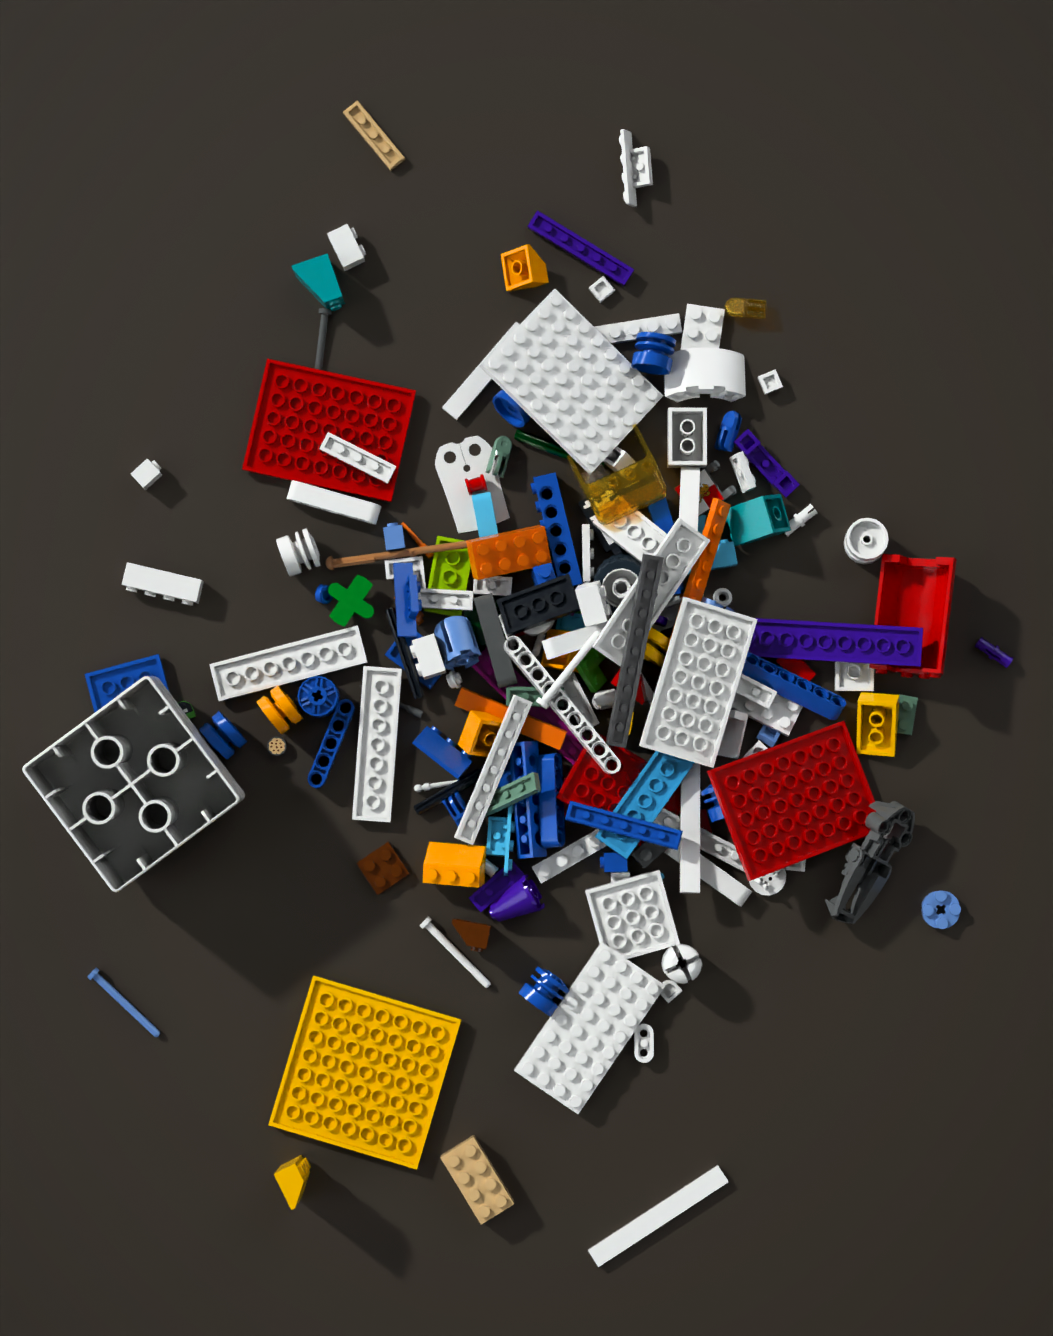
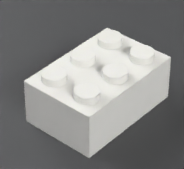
M668 408L667 468H681V466L705 468L707 466V408Z

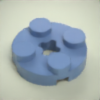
M941 890L929 893L924 898L921 906L924 921L929 926L939 929L949 928L954 925L961 912L957 898L952 893ZM937 905H939V906L944 905V906H945V908H944L945 913H944V914L940 913V914L938 915V914L936 913L937 910H938V909L936 908Z

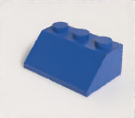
M426 726L412 744L459 780L473 763L470 760L472 756L468 755L464 750L461 752L455 748L457 744L451 739H443L440 736L442 732L436 727L432 726L429 728Z

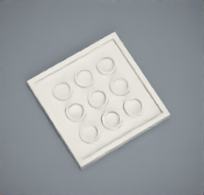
M659 869L585 890L599 943L602 941L626 959L680 944Z

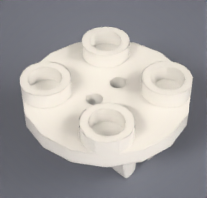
M785 868L751 880L749 881L750 886L761 895L770 896L776 894L783 888L786 882Z

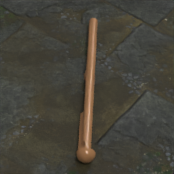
M466 541L337 559L329 556L326 559V567L334 570V568L374 563L378 560L407 556L414 557L421 554L467 548Z

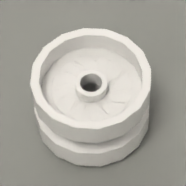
M859 519L850 526L845 535V552L856 563L871 564L879 560L886 550L889 540L888 532L884 525L876 519Z

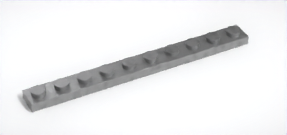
M643 553L606 738V744L610 746L626 748L664 557Z

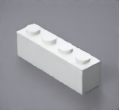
M127 562L121 585L125 586L126 590L137 593V590L145 591L144 595L156 597V594L163 595L165 600L174 601L176 598L182 600V604L193 606V603L199 604L204 581Z

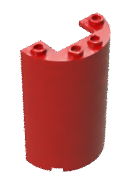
M882 554L874 625L923 628L921 667L870 664L869 668L876 669L878 674H887V671L901 673V677L913 678V675H919L921 679H930V677L941 678L944 675L956 558L936 557V559L907 558L896 554Z

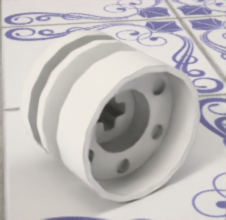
M307 528L302 530L303 539H301L298 531L295 532V542H292L288 535L276 539L281 557L290 577L302 573V563H305L306 567L311 570L310 560H313L316 567L321 566L317 545Z

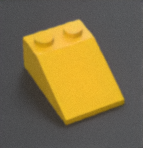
M860 693L857 707V754L895 757L899 695Z

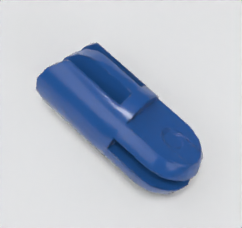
M728 411L724 415L714 445L716 450L733 451L734 441L737 438L742 422L741 415L738 412Z
M456 792L455 797L451 795L448 797V800L444 799L442 803L456 825L459 826L467 805L459 792Z

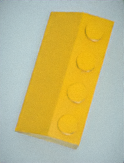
M302 1155L282 1164L274 1173L291 1210L295 1209L301 1200L310 1174L311 1165L307 1158L303 1159Z

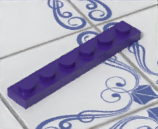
M538 210L527 226L528 229L623 287L634 272V269Z

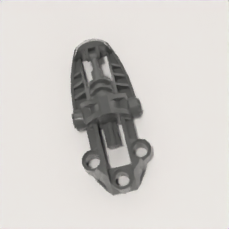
M875 801L869 805L870 808L876 811L871 812L865 820L866 827L871 830L861 846L853 842L845 855L847 863L844 864L845 870L841 872L845 877L838 896L831 900L825 899L832 919L854 924L869 908L891 875L892 867L888 862L894 851L899 852L901 847L908 846L912 841L915 812L897 801H892L891 803ZM858 885L849 912L846 910V903Z

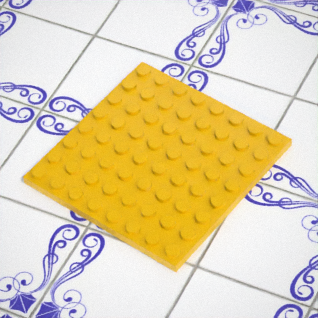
M313 975L268 1125L417 1170L461 1019Z

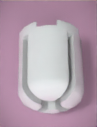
M680 943L669 947L662 957L661 964L664 973L676 983L685 984L690 979L693 981L701 972V958H699L698 952L689 945ZM679 957L682 960H686L684 968L676 967Z

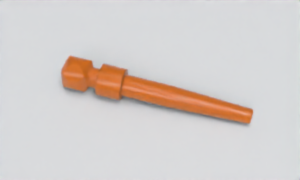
M404 522L401 523L420 547L427 546ZM434 553L426 554L428 558H432Z

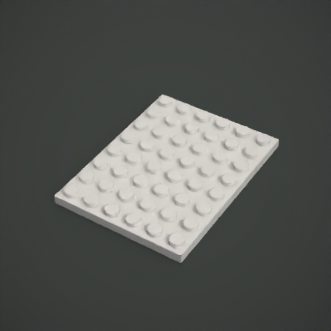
M556 289L479 366L589 475L663 397L636 368L631 367V363Z

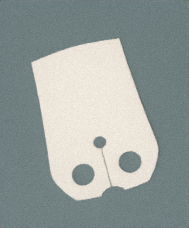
M479 436L464 438V441L460 444L453 442L439 447L436 454L435 468L447 497L458 533L478 530L472 496L468 493L465 479L480 477V474L484 475L488 490L476 491L472 495L485 492L491 493L496 524L510 518L499 475H492L495 458L490 473H485L492 447ZM472 444H478L481 447L479 455L473 456L469 453V447ZM451 451L455 453L456 460L453 463L445 462L444 455L446 452ZM469 465L470 471L465 472L463 467Z

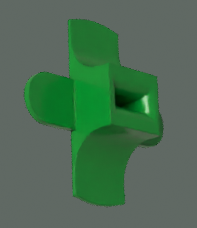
M358 574L348 589L338 583L330 584L328 593L339 602L329 617L344 627L356 613L363 618H371L374 614V608L365 602L364 599L373 584Z

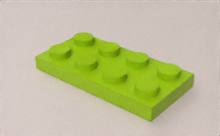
M437 536L436 545L464 540ZM467 548L434 553L428 589L467 591L471 569ZM424 608V612L447 616H462L463 610Z

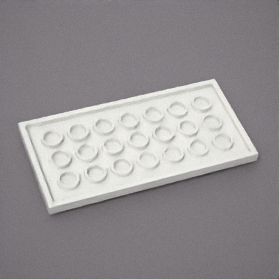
M683 597L639 746L714 768L758 619Z
M601 941L569 988L568 994L564 995V999L560 1001L557 1009L549 1017L514 1071L579 1114L665 985Z

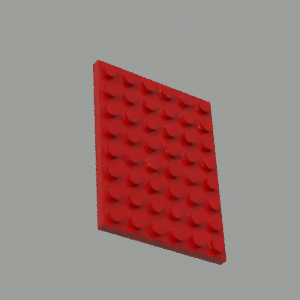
M267 358L242 470L392 503L416 390ZM329 432L395 465L397 468L389 483L387 484L321 451L319 448L327 433Z
M845 721L707 771L748 881L865 837L871 830L866 827L865 820L871 812H876L869 807L875 800Z

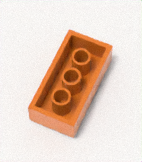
M542 525L466 540L472 576L477 580L531 569L547 563L552 564L545 526Z

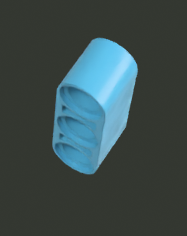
M485 492L471 495L479 538L498 534L491 493Z

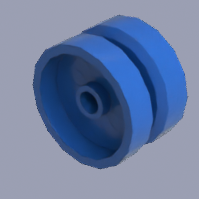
M500 390L493 397L492 402L495 409L509 424L521 428L530 421V416L504 390Z
M218 711L212 716V721L218 728L215 729L210 723H205L199 730L205 736L207 742L228 760L235 754L229 742L237 748H241L248 741Z

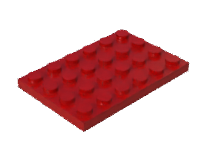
M599 734L600 737H601V738L604 740V742L606 743V737H604L603 735ZM596 745L594 752L596 755L601 756L604 753V749L602 746ZM608 745L620 760L621 768L614 774H606L583 747L556 798L569 805L570 801L613 812L648 761L623 747ZM608 760L607 768L614 771L616 763L613 760ZM680 785L664 806V809L676 815L680 813ZM640 840L638 846H640L644 841Z

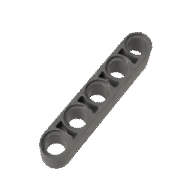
M492 593L473 598L498 688L517 684L511 659L504 650L505 637Z

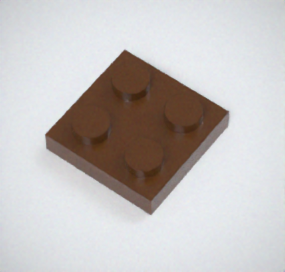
M389 842L356 863L377 895L410 874Z

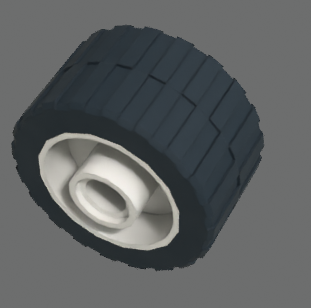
M619 554L611 556L599 565L593 582L600 580L601 585L605 586L607 593L605 600L606 604H610L612 614L639 576L641 563L631 555Z

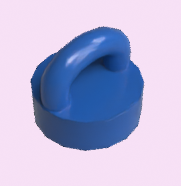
M320 584L315 592L317 602L328 604L332 601L333 597L328 593L329 585Z

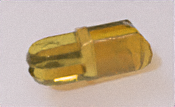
M730 298L725 304V311L733 317L766 319V300Z

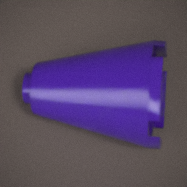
M528 875L522 876L490 905L489 914L493 920L496 919L500 922L544 909V903L540 904L539 901L542 896L532 879L527 880Z

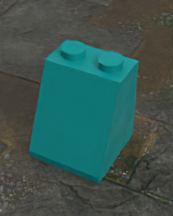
M328 253L291 266L295 277L326 309L335 311L342 308L345 302Z
M781 494L760 496L732 506L726 519L731 531L730 537L735 546L749 544L791 531Z

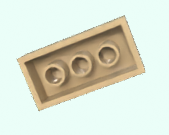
M472 1135L441 1155V1160L481 1225L514 1205L512 1196L475 1135Z

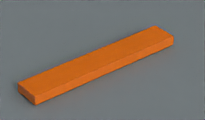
M464 687L460 689L455 706L466 711L487 712L501 719H504L509 707ZM527 715L520 734L560 750L568 731Z

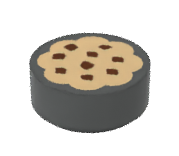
M273 737L268 741L267 749L272 755L280 756L285 753L287 743L281 737Z

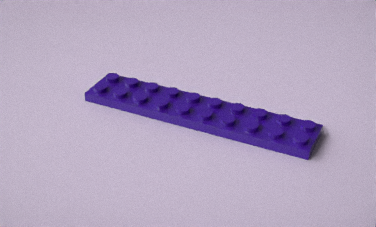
M755 618L758 620L748 652L758 657L921 667L923 628Z

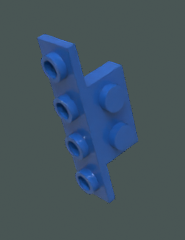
M393 563L397 637H417L416 616L422 609L421 599H418V593H420L421 588L420 581H417V575H413L412 563Z

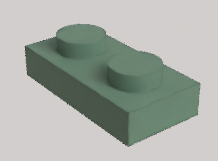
M899 694L898 734L912 735L918 697Z

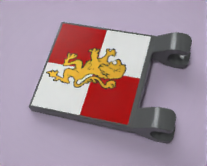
M717 460L711 462L700 471L698 517L710 510L713 498L725 501L737 493L733 485L721 492L710 474L720 469V464ZM679 484L678 486L674 487V490L680 498Z

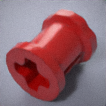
M483 474L470 480L465 479L469 495L483 489L484 491L488 490Z

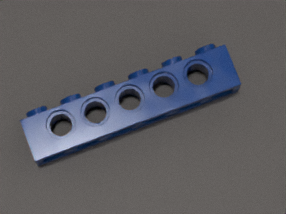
M556 472L533 477L534 483H530L532 493L537 494L536 510L537 513L541 512L543 520H539L540 525L545 526L548 546L551 551L552 567L555 568L556 572L555 576L557 578L565 575L560 572L559 568L561 565L567 564L571 569L569 575L573 586L582 585V578ZM543 491H550L552 498L549 500L543 499L541 496ZM554 509L557 515L554 518H549L546 515V511ZM558 527L562 533L560 536L554 537L550 533L551 529ZM563 546L566 552L563 555H558L555 552V548Z
M538 741L516 742L510 755L512 782L532 772L537 773ZM538 793L514 804L518 859L547 856L546 848H543L540 842Z

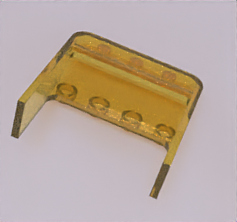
M636 424L633 425L634 435L646 457L602 479L586 484L570 455L567 456L569 466L600 524L608 525L662 500L667 495V487L661 472Z

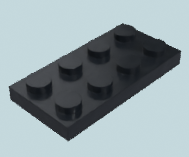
M569 573L497 599L508 636L580 611Z

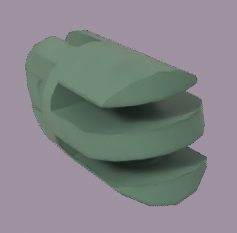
M500 436L495 440L485 473H490L494 458H496L492 475L496 476L503 460L499 477L504 478L512 450V441L507 436Z

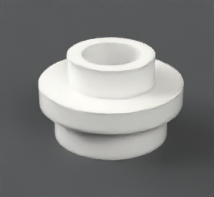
M719 588L714 592L713 600L726 607L732 601V594L726 588ZM719 595H725L726 600L720 601Z
M450 671L446 675L449 686L452 689L460 688V683H462L461 675L459 672Z

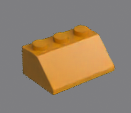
M430 841L423 863V883L476 888L483 886L485 882L486 846Z

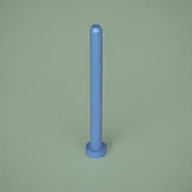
M96 967L87 978L89 980L94 979L144 1028L157 1038L161 1034L160 1031L98 973L100 970Z

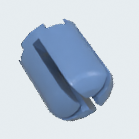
M450 616L436 625L434 635L447 670L454 671V667L465 665V668H468L479 662L478 657L481 655L470 620L464 616Z

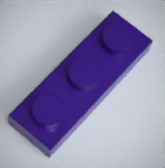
M513 862L512 871H508V876L504 875V868H502L474 892L469 899L482 912L525 874Z

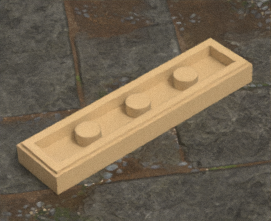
M358 100L343 111L345 117L390 171L405 160V157Z

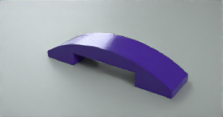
M749 429L734 441L739 450L744 452L750 463L785 498L800 485L768 453Z

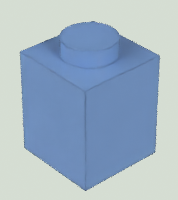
M389 523L387 527H383L386 551L406 549L402 525Z

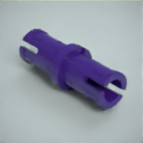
M980 637L974 646L987 654L989 659L996 660L1005 668L1013 660V657L1001 651L999 646H994L983 637Z

